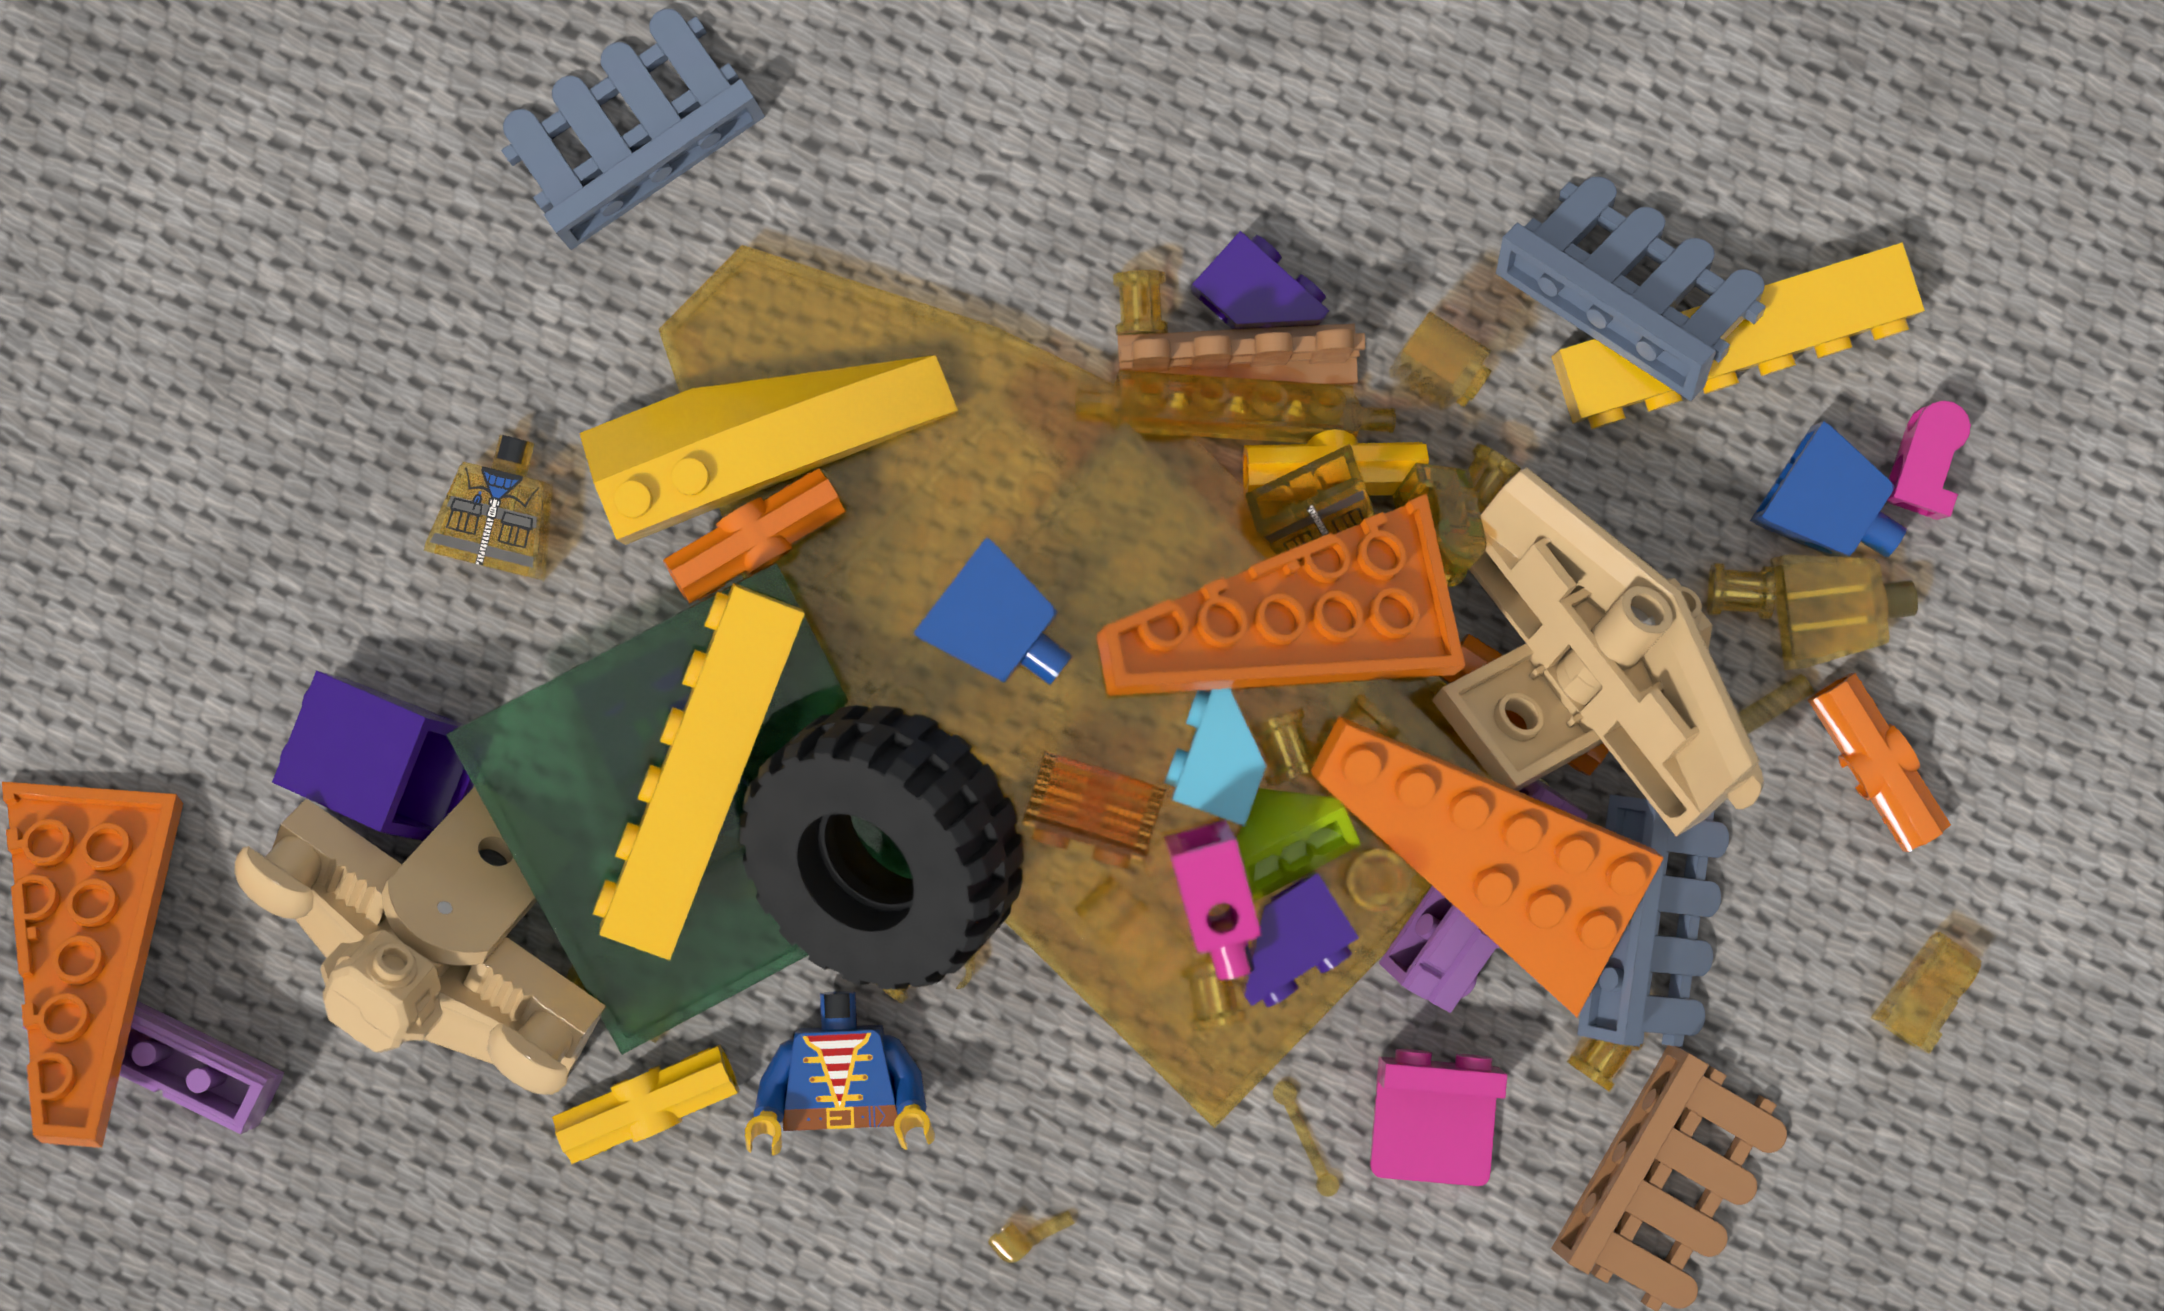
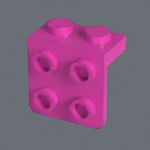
M1396 1049L1395 1058L1379 1056L1370 1168L1374 1175L1386 1179L1468 1186L1485 1185L1489 1181L1491 1173L1496 1099H1506L1507 1074L1498 1066H1492L1491 1057L1481 1055L1456 1054L1455 1063L1432 1061V1052L1414 1049Z

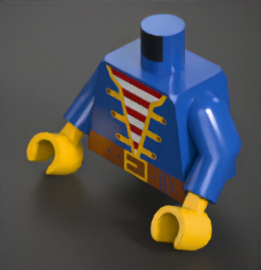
M855 991L820 993L821 1027L799 1028L795 1032L794 1039L780 1044L761 1077L754 1109V1118L747 1123L745 1128L747 1151L752 1152V1142L757 1135L769 1134L773 1137L772 1156L780 1153L782 1148V1134L779 1124L782 1120L783 1131L894 1126L900 1145L905 1150L908 1149L905 1136L914 1127H922L924 1129L928 1145L933 1143L935 1139L934 1130L928 1115L925 1113L927 1106L921 1070L898 1038L884 1034L883 1025L857 1026Z

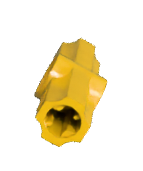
M1334 429L1314 435L1308 440L1307 444L1244 445L1242 480L1244 496H1247V498L1312 497L1317 506L1326 508L1362 490L1364 496L1424 495L1427 492L1429 483L1427 445L1423 444V442L1358 443L1357 438L1353 434L1345 430ZM1356 502V503H1354V504H1352V505H1350V506H1347V507H1345V508H1343V509H1346V508H1349V507H1351V506H1354V505H1356L1358 502Z
M721 1044L683 1058L680 1062L663 1069L660 1066L648 1069L649 1071L612 1085L610 1087L611 1091L554 1115L552 1119L556 1137L563 1153L567 1155L571 1164L580 1160L584 1161L627 1140L632 1139L634 1143L651 1137L683 1121L681 1117L737 1094L740 1091L737 1079Z

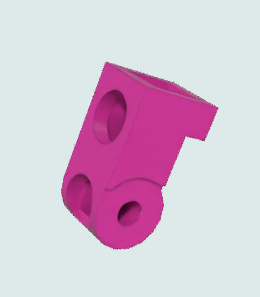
M1939 401L1922 407L1912 414L1907 423L1889 476V480L1895 488L1886 503L1935 520L1951 517L1958 494L1943 489L1954 452L1965 444L1970 435L1971 427L1969 417L1961 406L1954 402Z

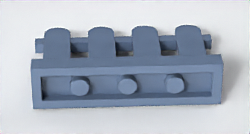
M662 9L656 12L649 24L650 33L657 42L655 45L637 56L628 44L623 42L612 43L601 54V66L608 75L607 78L591 89H588L585 83L576 76L560 78L552 89V98L559 111L541 123L532 112L525 109L514 110L505 118L503 131L511 144L501 151L512 166L521 160L524 162L543 190L533 197L545 213L543 215L555 233L570 250L586 241L765 117L754 96L742 79L739 80L732 66L727 63L718 69L698 39L707 32L697 17L686 23L681 14L676 10ZM667 60L670 61L689 88L687 92L671 103L650 75L651 71ZM619 93L640 121L639 125L623 136L619 134L601 108L604 103ZM572 127L591 155V158L573 170L552 141V139Z
M1591 177L1585 180L1579 187L1568 182L1561 189L1559 200L1563 203L1543 223L1535 218H1532L1525 226L1517 222L1503 236L1496 274L1672 390L1692 401L1705 387L1713 359L1719 363L1727 355L1730 344L1724 340L1744 319L1755 324L1763 316L1766 306L1760 303L1764 290L1762 277L1756 272L1746 269L1735 271L1726 280L1710 271L1715 255L1714 249L1711 244L1703 239H1687L1676 249L1662 241L1665 218L1654 208H1638L1627 218L1612 209L1617 190L1613 182L1607 178ZM1598 224L1612 234L1590 255L1577 245ZM1645 256H1648L1659 263L1660 266L1639 286L1625 276ZM1696 287L1710 297L1688 318L1674 308Z
M1610 794L1605 828L1655 849L1664 859L1580 1012L1578 1036L1626 1046H1640V1044H1643L1645 1032L1663 1034L1662 1044L1683 1047L1684 1035L1694 1036L1701 1031L1705 1022V1009L1700 1001L1689 999L1692 976H1704L1710 970L1713 962V950L1708 942L1697 940L1700 916H1713L1718 911L1721 903L1719 886L1715 882L1705 881L1708 857H1721L1729 844L1728 829L1723 823L1713 821L1714 811L1704 821L1676 837L1647 799ZM1669 852L1687 854L1684 878L1666 875ZM1661 912L1679 914L1676 937L1658 935ZM1653 972L1671 974L1668 996L1650 995Z

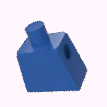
M1824 421L1809 428L1750 520L1762 528L1837 560L1850 557L1860 542L1887 558L1898 547L1907 531V528L1881 512V509L1895 488L1893 483L1832 426Z
M987 537L913 632L921 640L1004 683L1007 682L1017 667L1022 664L1048 685H1051L1073 656L1044 634L1058 615V611L999 547Z

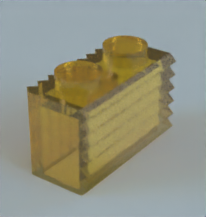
M1429 311L1415 328L1389 368L1390 378L1399 377L1400 385L1408 383L1410 391L1418 389L1420 397L1428 396L1430 404L1438 402L1440 410L1448 409L1455 402L1465 407L1469 400L1472 401L1492 371L1483 365L1491 350Z

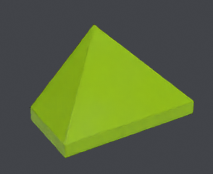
M1259 788L1245 826L1242 825L1236 838L1252 902L1265 897L1361 845L1344 805L1337 798Z

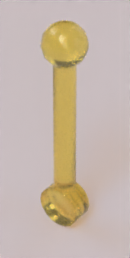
M1281 1081L1273 1089L1274 1099L1286 1108L1318 1177L1316 1181L1317 1191L1324 1197H1331L1339 1190V1180L1327 1171L1295 1102L1297 1095L1295 1086L1289 1081Z

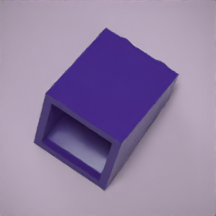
M316 670L311 685L304 694L302 707L288 743L281 752L280 763L272 783L379 832L424 841L473 789L493 735L352 680Z

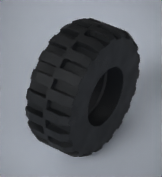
M852 705L839 708L832 715L823 714L816 718L759 768V775L750 782L747 789L743 809L746 812L741 815L740 844H744L746 850L743 853V865L748 880L752 879L757 889L756 899L766 915L770 913L780 926L778 932L792 946L796 943L809 954L808 960L820 968L843 974L842 979L858 985L875 983L878 989H906L910 984L912 987H925L940 982L946 974H955L1009 917L1011 905L1019 897L1023 882L1022 869L1018 867L1024 862L1022 834L1016 833L1015 828L1017 814L1010 797L1005 798L999 788V777L988 763L983 765L970 751L972 746L958 734L951 736L938 727L939 722L922 714H914L913 716L903 714V709L897 707L875 705L868 710L867 706ZM851 815L862 818L877 826L895 842L907 860L913 879L890 871L871 856L857 836Z

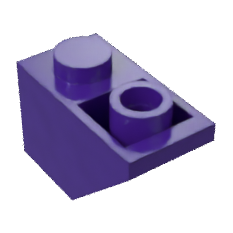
M1241 231L1192 283L1190 291L1231 329L1320 325L1329 313V310L1322 304L1326 299L1325 294L1311 280L1302 274L1296 279L1291 277L1278 265L1282 257L1270 243L1257 234L1250 240Z
M1316 871L1309 872L1260 904L1257 921L1261 936L1252 939L1250 948L1255 970L1244 976L1241 991L1251 1007L1263 1000L1266 1007L1269 1008L1299 989L1294 979L1314 966L1317 967L1320 974L1325 973L1353 954L1348 945L1357 940L1359 936Z

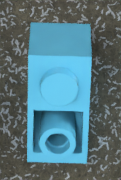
M1213 689L1210 692L1197 690L1185 723L1196 727L1188 751L1176 748L1164 783L1175 787L1171 797L1172 800L1245 826L1266 764L1231 690Z

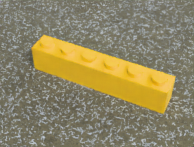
M1903 242L1765 285L1760 303L1766 306L1763 316L1755 324L1744 319L1724 340L1730 344L1728 353L1719 363L1713 359L1706 385L1703 388L1704 394L1738 384L1739 380L1736 373L1758 366L1761 376L1796 365L1793 355L1810 349H1815L1818 359L1848 350L1853 347L1850 337L1871 331L1874 341L1909 330L1906 319L1912 318L1925 310ZM1701 306L1682 311L1681 313L1690 318ZM1596 339L1561 349L1551 356L1573 424L1588 419L1591 430L1626 419L1623 411L1625 407L1645 402L1647 411L1650 412L1683 401L1679 393Z
M735 583L732 584L728 595L720 592L716 593L704 625L714 630L706 653L695 649L682 681L683 685L692 688L684 710L672 707L659 741L670 745L661 768L650 764L637 797L638 800L647 803L639 826L630 822L627 823L616 850L615 857L625 860L618 880L615 883L605 879L596 901L593 914L602 917L599 935L670 960L805 614L802 609Z

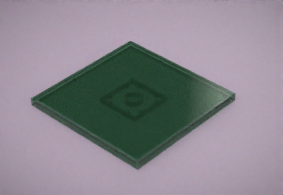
M776 562L735 583L800 608ZM731 586L719 592L728 595ZM716 593L447 733L448 739L586 991L606 1006L601 1018L621 1055L809 955L796 943L792 946L778 932L780 926L771 914L766 915L756 899L757 889L752 879L748 880L744 869L743 853L746 852L745 845L740 844L741 815L746 812L743 810L744 798L750 782L759 775V768L816 718L823 714L832 715L839 708L851 706L805 616L802 619L670 960L599 935L602 917L594 915L593 910L605 879L615 883L618 880L625 860L615 857V853L627 823L630 822L639 826L647 803L638 800L637 797L650 764L661 768L670 745L659 741L672 707L684 710L692 688L683 685L682 681L695 649L706 653L714 630L704 625ZM851 815L857 836L871 856L890 871L913 879L907 860L895 842L877 826L862 818Z

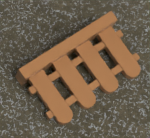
M1355 323L1118 335L1120 395L1139 396L1355 385L1358 383L1357 358L1360 357L1359 350H1365L1366 348L1365 333H1355Z
M1668 1045L1551 1249L1568 1264L1588 1275L1591 1273L1607 1284L1612 1275L1615 1274L1642 1289L1646 1293L1641 1302L1654 1311H1659L1663 1303L1677 1309L1690 1306L1697 1297L1698 1287L1696 1281L1684 1272L1683 1268L1693 1250L1703 1256L1713 1257L1720 1254L1727 1244L1728 1236L1725 1228L1712 1219L1724 1198L1733 1204L1743 1205L1750 1202L1757 1192L1756 1178L1752 1173L1742 1168L1751 1149L1754 1146L1762 1152L1773 1153L1780 1150L1786 1142L1787 1130L1785 1125L1771 1115L1777 1105L1761 1095L1758 1096L1754 1105L1721 1086L1727 1075L1683 1049ZM1703 1117L1735 1135L1724 1156L1691 1138ZM1673 1169L1705 1187L1695 1208L1662 1190ZM1643 1221L1676 1240L1665 1260L1632 1242Z

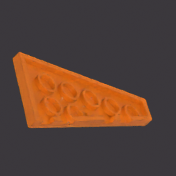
M1427 494L1412 499L1406 505L1385 514L1381 512L1368 517L1360 524L1336 534L1329 533L1261 561L1242 573L1227 579L1222 577L1205 584L1200 590L1173 601L1170 599L1105 625L1096 635L1108 696L1455 675L1465 667Z
M1341 716L1338 717L1310 771L1318 782L1576 1017L1581 1012L1664 859L1655 849Z
M2 782L3 801L8 806L9 829L6 830L7 848L12 854L14 885L11 886L18 971L23 978L25 1004L21 1005L23 1026L28 1031L30 1063L27 1064L33 1136L41 1143L102 1148L184 803L177 794Z

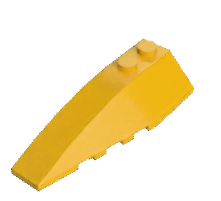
M932 355L692 388L579 434L593 483L616 540L627 545L958 412V409L937 357Z

